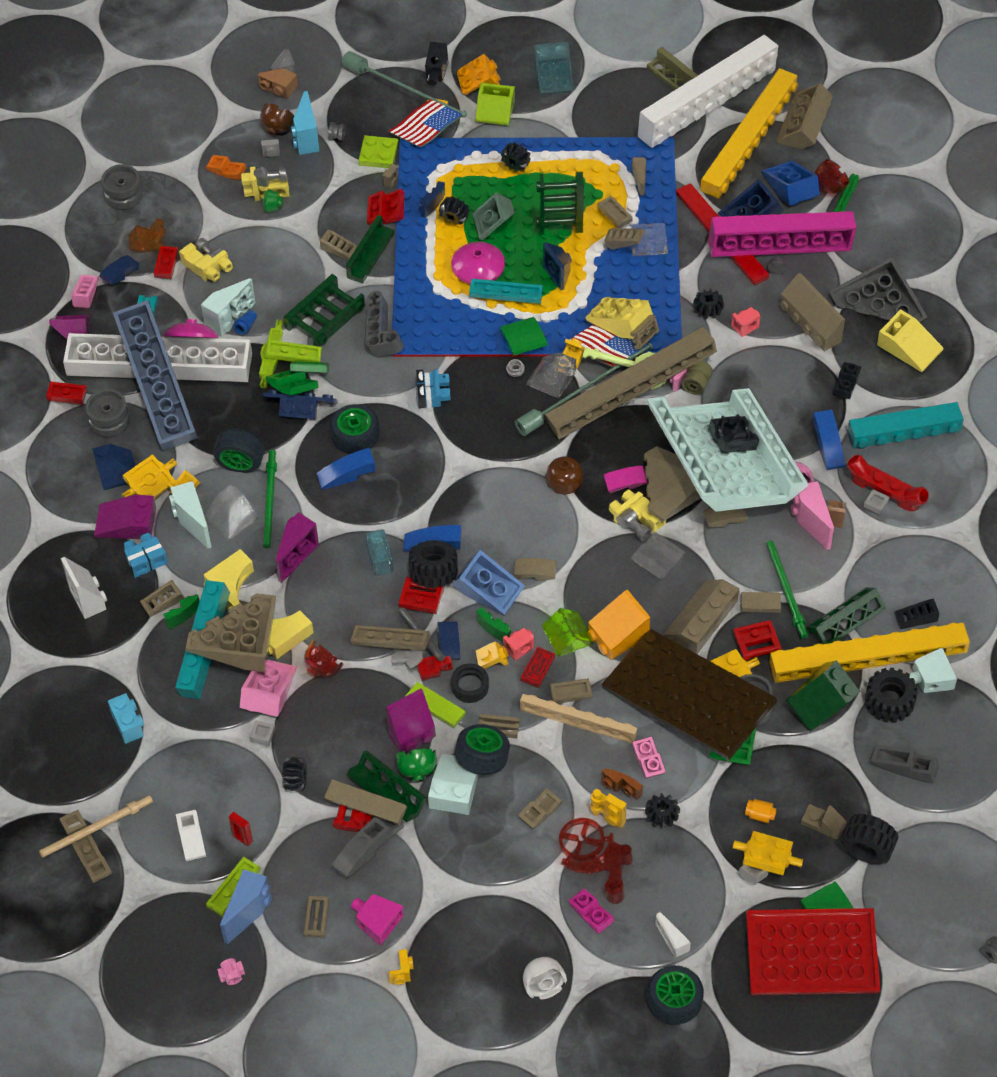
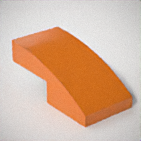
M213 155L206 169L226 178L240 180L241 174L246 171L247 167L245 163L230 162L227 156Z

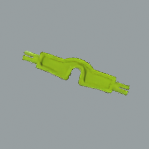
M276 320L275 327L270 329L268 340L282 341V320ZM267 342L262 346L260 352L262 364L259 371L261 378L259 386L263 388V385L264 388L267 387L266 376L274 374L278 363L277 359L265 358Z

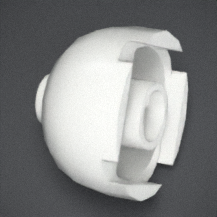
M539 957L532 960L525 967L522 976L525 990L531 998H534L533 996H539L540 999L553 997L562 990L561 985L563 982L566 984L567 981L562 966L550 957Z

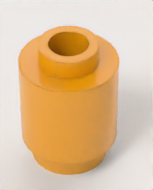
M754 799V801L748 800L745 816H749V819L769 824L770 820L774 821L777 809L773 808V803Z

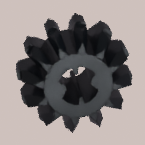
M516 142L509 143L502 150L501 161L505 162L504 166H508L510 170L514 169L516 172L518 170L523 171L530 163L531 153L522 146V143L520 145Z
M454 196L446 197L439 206L440 216L444 217V220L449 221V223H454L455 225L463 224L469 216V206L464 204L465 201H461Z
M711 288L709 291L703 289L702 293L697 292L693 301L695 313H699V317L705 316L706 319L709 316L715 318L716 315H720L724 308L722 295H719L718 291L712 292Z
M299 757L286 758L282 769V783L285 790H304L307 779L305 759Z
M661 793L659 798L653 795L652 800L647 801V807L645 808L648 822H654V827L660 824L663 829L666 824L672 827L673 821L679 819L680 807L677 806V799L672 800L671 794L664 797L663 793Z

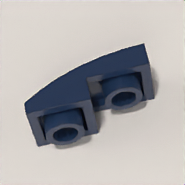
M438 181L436 187H433L432 192H426L424 199L420 200L419 209L422 211V217L430 215L445 196V182Z
M126 255L107 266L100 273L99 277L111 285L125 280L126 273L139 269V262Z
M437 622L440 651L445 657L450 656L451 660H460L457 622Z

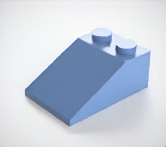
M481 550L472 555L452 583L454 587L467 597L501 615H505L525 587L523 583Z
M247 870L242 871L220 923L224 943L229 944L263 914L266 906L269 907L272 895L270 894L267 876Z

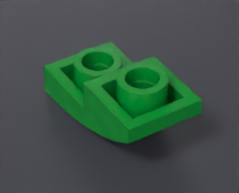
M198 594L185 597L179 601L180 608L171 609L163 614L168 630L187 621L197 612L200 602Z
M483 607L476 610L477 622L491 636L503 642L504 636L510 637L511 629L507 623H503L500 618L494 620L490 612L487 613Z

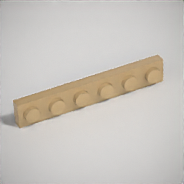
M522 694L520 699L521 711L628 743H633L637 739V727L629 723L623 724L608 717L596 716L592 712L576 710L572 706L559 705L551 700L539 699L535 695Z

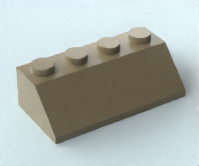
M821 82L795 93L776 142L778 144L804 149L816 143V138L833 98V95Z
M798 273L781 293L780 306L783 311L791 316L795 323H798L804 333L813 339L815 345L825 352L842 342L845 319L801 273Z
M724 579L705 580L663 636L698 654L738 602L740 588Z

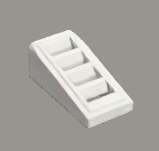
M661 912L657 913L655 925L673 956L676 958L689 952L690 941Z

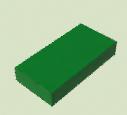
M293 361L290 364V371L327 373L329 370V363Z

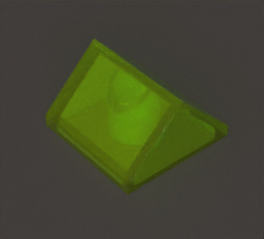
M559 608L542 624L557 657L594 644L587 634L588 630L578 611Z

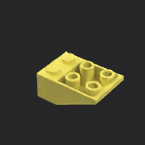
M604 297L585 318L590 323L620 338L633 339L634 337L630 333L649 315H653L648 300Z
M901 309L879 331L877 346L920 372H923L943 351V347L918 320Z

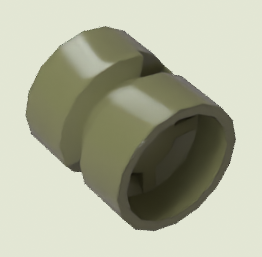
M704 361L689 367L687 374L683 378L682 387L693 395L702 394L712 376V367Z

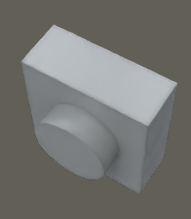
M278 139L261 141L263 157L280 156Z
M872 490L864 502V508L881 515L890 497Z
M256 720L250 734V741L270 745L275 731V724Z
M743 865L739 869V875L755 885L768 876V871Z

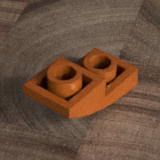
M604 768L602 770L601 781L606 788L612 789L616 793L622 788L626 795L632 796L636 800L642 796L643 785L632 777L612 769Z

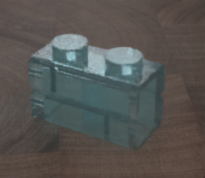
M381 529L367 532L366 544L375 576L394 572L393 560L385 531Z

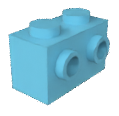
M126 693L108 700L111 714L124 743L126 744L143 737L142 726H144L141 715H136L135 713L137 707L134 700H129Z

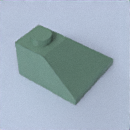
M495 193L472 213L480 240H484L515 213L510 199Z

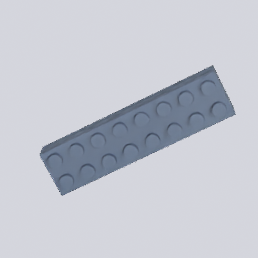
M148 300L113 312L162 450L165 451L198 439Z

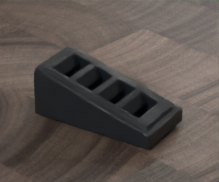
M934 598L894 612L900 629L938 622L939 610ZM903 615L907 616L908 621L905 622Z

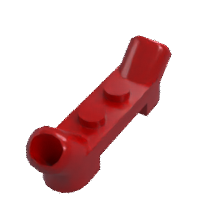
M854 455L847 463V468L852 473L851 478L854 484L863 489L869 486L898 501V506L907 511H916L920 505H924L928 501L929 493L924 486L913 487L871 466L862 455Z

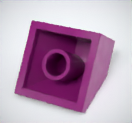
M54 316L49 320V324L68 339L69 333L90 334L91 316Z

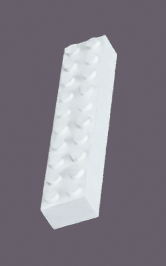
M763 35L640 112L638 137L653 148L657 144H661L668 137L675 135L676 132L686 128L695 120H699L706 113H710L714 108L724 104L730 98L735 97L744 89H748L752 84L759 82L763 77L773 73L776 68L778 45Z
M68 334L63 361L67 376L136 378L121 335ZM162 337L177 380L248 382L252 357L250 340Z

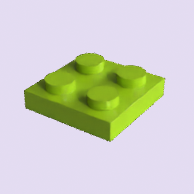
M364 135L358 160L359 166L389 168L395 161L399 144L398 139Z

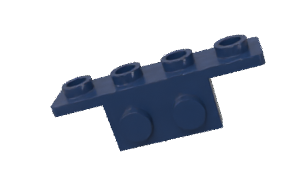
M268 390V393H263L262 395L264 398L280 399L279 417L316 420L318 403L338 404V400L333 398V395L323 394L322 397H315L313 393H304V396H299L297 394H279L277 390Z

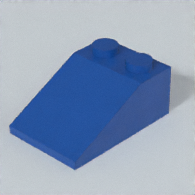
M794 161L762 170L763 176L780 200L788 205H796L800 201L811 200L815 196L820 195L818 175Z

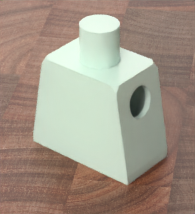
M943 648L914 661L913 672L909 673V678H914L915 684H919L923 693L947 691L955 688L957 678Z

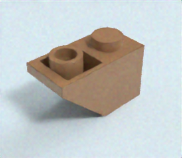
M283 68L261 72L257 75L260 88L286 99L298 87L297 74Z

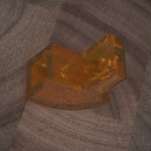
M157 218L149 229L136 225L128 235L129 249L142 253L159 250L160 246H163L162 238L165 235L163 220Z

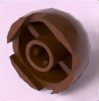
M265 103L260 113V122L266 129V132L270 135L286 133L293 125V113L285 108L283 111L278 109V105Z
M563 456L554 459L547 468V486L554 489V492L557 494L567 495L574 493L583 483L581 465L571 457Z

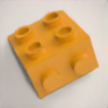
M483 54L457 70L461 91L464 95H468L479 88L481 83L500 85L499 81L501 79L496 71L497 65L494 60H490Z

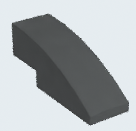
M876 745L871 759V764L904 777L934 783L939 769L936 757L917 755L916 751L912 749Z

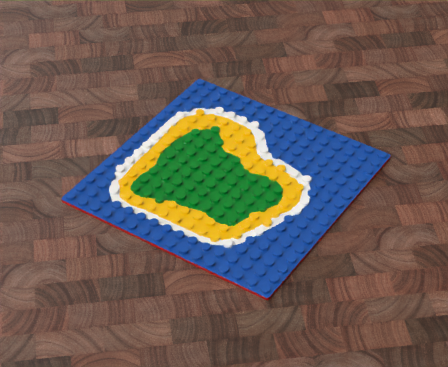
M639 137L434 138L421 148L400 139L398 189H402L405 192L404 219L396 222L392 330L397 331L404 343V348L399 353L392 354L393 357L562 356L566 347L565 339L570 340L594 325L587 321L585 317L604 297L649 301L652 313L657 320L659 332L647 342L652 344V349H647L640 355L648 351L657 353L682 339L674 138L668 137L661 144H657L653 148ZM516 142L520 145L522 143V146L531 153L530 163L523 171L518 170L516 172L514 169L510 170L508 166H504L505 162L501 161L502 150L507 144ZM633 157H644L646 159L644 196L640 195L632 171ZM575 172H583V233H576V227L568 224L544 226V235H541L540 228H537L536 217H540V192H537L536 182L540 181V174H543L544 183L572 182V180H575ZM438 181L445 182V196L443 200L446 197L454 196L461 201H465L464 204L469 206V216L463 224L455 225L444 220V217L440 216L439 206L427 217H422V211L419 209L420 200L424 199L426 192H432L433 187H436ZM572 189L544 190V195L572 194L575 191ZM495 193L510 199L515 213L484 240H480L472 213ZM612 196L633 217L632 222L621 228H635L645 231L640 243L611 250L604 239L609 229L617 227L597 208V203ZM544 202V207L571 206L575 202ZM544 214V219L572 217L575 214ZM471 242H486L496 246L504 256L505 267L501 276L495 281L543 285L541 304L469 297L471 284L461 281L453 273L451 261L454 253L461 246ZM544 243L562 247L571 256L570 273L565 288L562 291L543 268ZM534 317L541 327L548 345L513 356L507 346L506 339L501 334L500 327Z

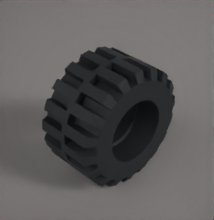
M427 540L414 545L409 552V573L412 581L427 588L443 587L445 584L452 583V580H455L458 574L455 547H452L451 544L445 541Z
M890 667V670L883 668L881 672L876 671L874 676L870 677L865 702L867 709H870L869 713L871 715L875 714L876 719L880 720L882 718L887 723L888 720H892V723H897L898 719L903 721L905 716L909 717L911 715V711L913 712L918 688L917 685H914V678H909V673L906 672L904 674L902 673L903 670L898 669L897 671ZM893 691L901 698L889 699L882 692Z
M854 814V816L850 817L842 835L841 845L853 857L866 863L881 865L883 863L886 864L890 860L899 836L897 831L894 830L895 828L881 818L869 814Z

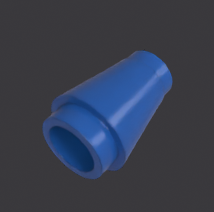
M249 310L234 321V331L239 335L247 334L257 318V314Z

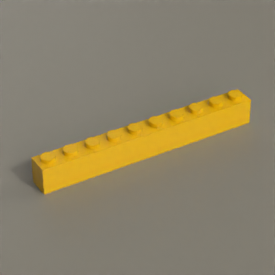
M780 68L701 179V192L718 199L723 193L727 192L730 182H733L737 172L742 170L745 160L751 157L754 147H758L761 137L766 135L768 127L774 124L777 114H781L784 104H787L791 94L796 92L798 88V75Z
M964 622L950 623L944 626H930L925 629H911L906 632H892L887 635H873L868 638H854L849 641H835L823 645L815 644L804 648L796 647L785 651L777 650L770 654L769 664L774 682L779 683L809 678L824 663L835 660L838 661L845 672L915 661L940 648H943L946 656L967 653L970 641Z

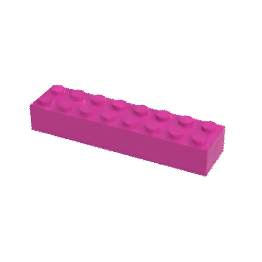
M853 211L712 217L708 243L711 257L851 251L857 227Z

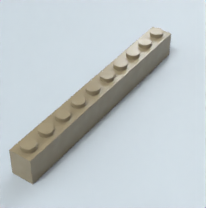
M704 327L692 332L546 413L545 416L549 428L558 439L567 436L717 352L714 338Z

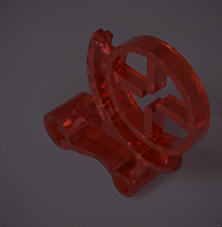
M576 818L566 823L559 834L560 848L567 856L566 859H562L561 865L580 873L609 871L610 875L605 883L606 898L612 904L621 903L625 898L622 877L624 865H630L633 861L631 847L627 844L620 845L614 842L613 833H610V836H604L602 827L592 819ZM584 824L581 837L585 838V843L598 846L593 852L585 855H580L583 843L579 841V836L566 833L571 827ZM589 825L599 831L601 840L586 837ZM563 839L578 842L574 854L564 847ZM605 842H609L605 851L598 856L603 850ZM571 860H575V861H587V862H573V861H571Z

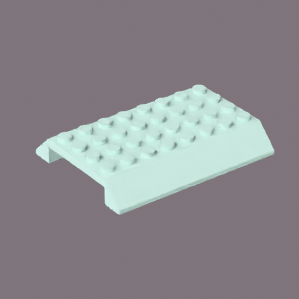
M749 388L732 390L730 402L670 408L665 397L647 399V404L701 499L714 511L786 504L808 487L807 481ZM737 414L745 416L749 422V431L756 433L759 438L757 450L722 453L708 430L710 420L721 418V416H736Z

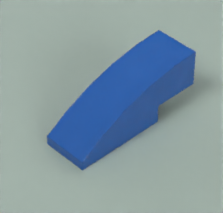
M833 411L814 412L813 424L826 470L845 467L841 440Z
M366 448L331 463L316 473L321 489L324 490L357 481V476L375 471V462L370 448Z
M461 525L434 526L408 532L404 536L403 552H410L414 545L427 540L445 541L451 544L452 547H455V549L461 550Z

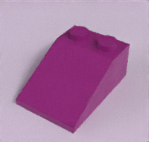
M132 495L101 503L99 505L94 537L140 539L146 533H150L152 536L156 514L154 495Z
M299 512L287 521L277 553L276 566L278 579L281 583L319 545L316 523Z
M422 689L386 707L389 738L399 753L403 751L409 753L417 746L428 743L436 737L435 725Z

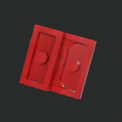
M398 189L386 194L382 190L368 196L367 224L371 225L377 215L382 216L383 224L404 219L405 192L402 189Z

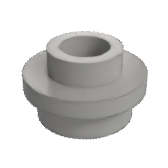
M518 359L511 360L506 366L507 373L513 377L521 376L525 370L524 364Z

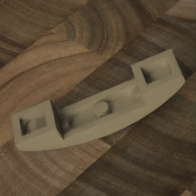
M79 810L59 818L67 836L87 827ZM91 834L72 843L77 856L93 883L112 874Z

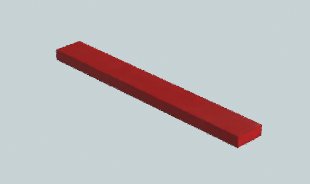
M691 183L677 189L676 195L704 228L710 232L712 217H719V215ZM753 255L729 256L754 286L769 279L770 274Z

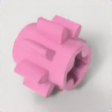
M234 958L224 960L220 964L221 968L217 969L221 982L226 981L227 985L239 983L242 980L241 975H245L241 961L236 963Z

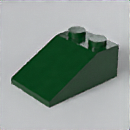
M835 660L824 663L786 699V702L806 728L812 731L847 705L860 690L838 661Z

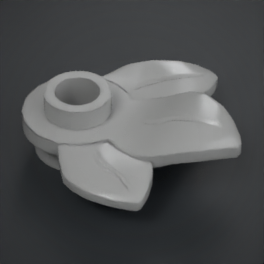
M394 648L391 663L394 665L406 661L408 667L412 669L422 661L426 651Z

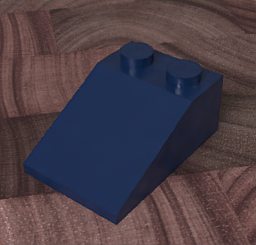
M758 179L718 213L721 217L781 214L785 210L761 180Z

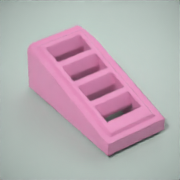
M81 275L71 295L74 307L90 308L99 276Z

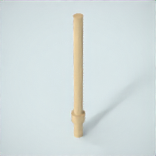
M149 795L137 802L132 801L126 804L127 807L39 850V853L44 858L129 814L134 815L138 813L139 809L153 803V800Z

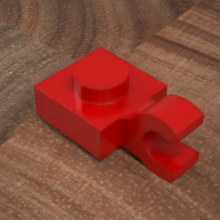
M435 656L426 657L417 665L421 680L441 676L440 670L450 671L453 669L450 656L445 657L441 662Z

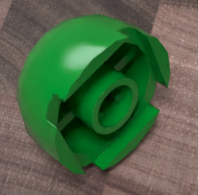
M415 749L411 750L407 755H405V751L395 755L399 772L406 778H412L413 782L424 781V777L430 775L435 770L437 761L436 750Z

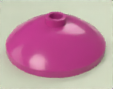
M471 242L456 250L452 257L451 265L453 273L458 279L471 284L472 279L495 281L504 271L505 259L502 252L496 246L486 242Z
M186 319V323L175 324L163 333V337L218 339V334L210 327L197 323L196 319Z

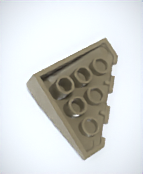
M657 446L644 453V461H647L645 479H649V484L646 486L647 497L651 500V503L648 504V511L659 520L665 521L701 498L676 454Z
M257 593L251 596V601L244 606L239 603L229 609V614L220 619L217 616L206 622V628L199 632L194 629L188 634L185 650L244 670L265 672L276 596Z

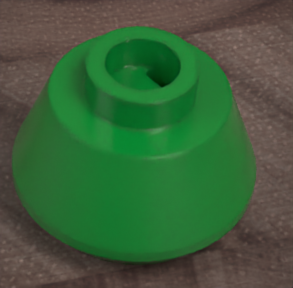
M266 190L263 199L264 210L267 213L279 210V207L283 206V197L276 191Z

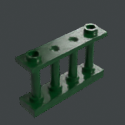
M575 172V180H572V182L544 183L543 174H540V181L536 182L537 192H540V217H536L537 228H540L541 235H544V226L568 224L576 227V233H583V172ZM572 189L575 191L572 194L544 195V190ZM544 202H575L571 206L544 207ZM544 214H575L572 217L544 219Z
M331 274L283 316L284 326L289 331L298 326L313 336L314 346L320 347L352 317L364 309V294L361 293L355 299L339 289L337 276ZM335 294L349 303V305L342 310L327 300V298ZM319 305H323L337 315L330 321L315 311V309ZM307 316H311L325 326L317 331L302 320Z

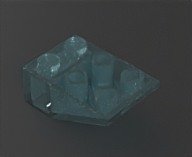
M568 42L534 45V60L540 95L574 91Z

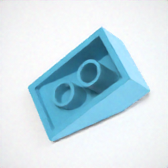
M304 91L293 119L294 126L291 127L292 135L296 137L293 138L294 149L298 148L299 155L319 152L317 126L308 91Z

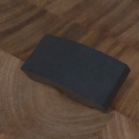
M844 362L833 389V395L851 399L862 367Z

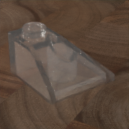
M562 353L543 357L526 382V385L559 398L576 373V359Z
M230 484L216 495L205 514V519L230 541L255 522L258 516L244 494L233 484Z

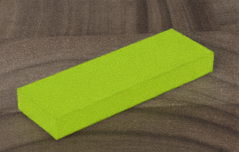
M267 340L265 358L291 362H320L322 347Z
M416 682L405 695L406 697L422 689L431 715L452 728H455L466 715L465 710L419 682Z
M243 857L207 901L206 907L223 917L242 871L247 870L258 874L261 870L260 866Z

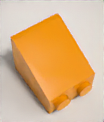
M627 589L588 622L587 634L591 641L597 643L600 652L612 660L633 648L643 635L650 630V616Z

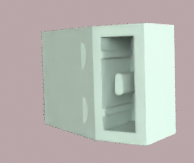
M249 278L213 292L201 304L204 325L213 329L221 337L226 332H229L234 325V321L255 304L252 279Z

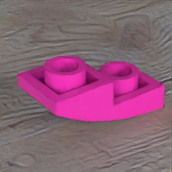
M643 466L628 467L604 474L610 493L627 487L631 490L648 483L647 479H645Z
M582 889L569 900V904L598 934L614 922L613 916L599 905L598 899L586 889Z

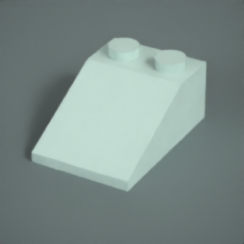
M193 481L171 487L172 495L169 496L173 516L178 517L179 523L205 547L211 548L208 527Z
M441 754L428 795L429 808L469 815L478 774L464 769L457 762L456 756Z

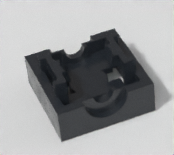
M737 414L736 416H721V418L710 420L708 430L722 453L757 450L759 438L756 433L749 431V422L745 416Z

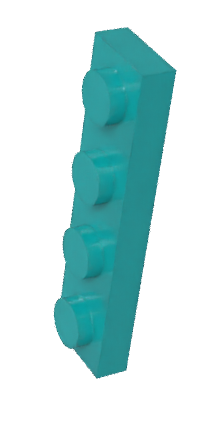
M472 279L469 297L541 304L543 285Z

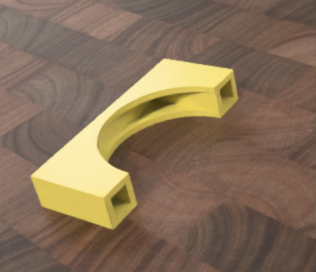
M240 549L203 574L205 581H218L226 584L230 591L226 606L227 610L240 603L238 600L239 590L246 578L254 572L253 563ZM301 611L288 617L273 619L268 655L272 654L278 659L314 633L312 622Z

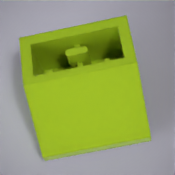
M481 83L475 122L509 126L515 103V87Z

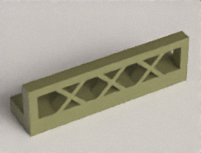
M663 47L657 49V58L647 64V69L673 90L679 88L676 83L686 84L698 76ZM660 64L664 68L656 69L654 66ZM665 74H672L675 78H667Z

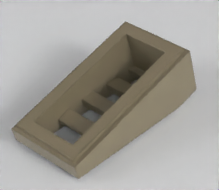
M633 157L632 171L640 195L644 196L646 159L644 157Z
M612 228L608 230L604 241L611 250L637 245L640 243L645 231L635 228Z
M327 230L320 240L321 250L347 260L350 259L357 248L356 244L331 230Z
M170 580L140 602L148 615L152 617L179 603L185 597L175 582ZM159 598L161 603L158 604L156 599ZM150 602L155 606L153 609L149 605Z

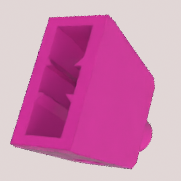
M372 894L366 902L357 897L351 904V908L358 912L356 914V924L380 946L404 916L403 906L375 894Z

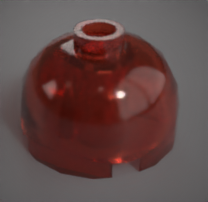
M830 159L822 161L814 174L818 175L819 191L827 194H836L849 184V178L845 172L841 173L839 170L841 167Z
M312 640L304 654L305 663L309 667L307 671L315 677L318 674L322 677L335 675L344 664L340 662L338 665L335 662L337 658L321 645L318 647L314 646L316 641Z

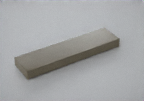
M356 625L350 641L352 645L425 651L430 638V632Z
M333 779L324 797L327 801L399 826L407 809L405 804Z

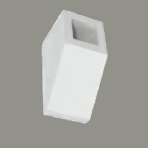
M196 810L176 814L185 860L190 861L206 857Z

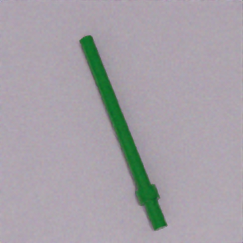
M269 450L268 462L266 463L267 489L263 538L264 548L271 547L275 473L277 472L275 450Z
M768 541L766 544L792 612V621L794 626L797 627L801 639H805L808 637V633L805 627L804 616L800 614L774 541Z

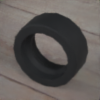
M472 663L457 667L451 678L453 694L457 699L466 703L482 700L487 695L489 689L488 673L483 667ZM472 675L480 678L482 685L474 691H466L459 687L458 682L461 678Z

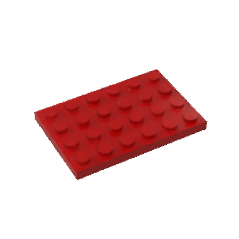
M874 908L746 910L751 996L880 993Z

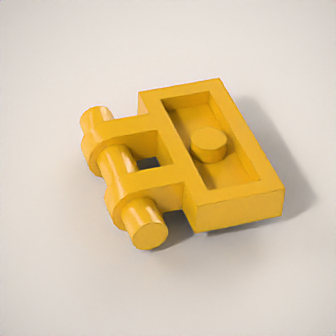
M595 789L591 794L590 805L593 815L598 816L602 813L608 824L622 828L626 823L627 803L610 793L606 796L599 789Z

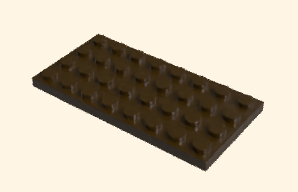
M651 628L601 684L604 690L727 760L733 757L777 703L775 696Z

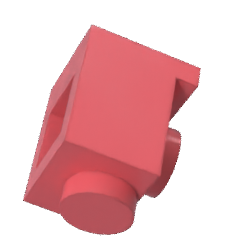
M752 307L741 311L738 315L736 313L732 314L731 326L741 337L759 328L760 314Z
M522 628L519 631L513 632L509 638L504 636L503 646L516 661L534 649V635L530 630Z

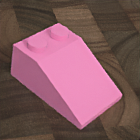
M818 481L808 483L807 488L792 498L791 512L793 516H796L797 522L826 550L831 549L834 526Z
M267 660L265 672L251 671L241 688L240 708L278 717L284 707L297 666Z

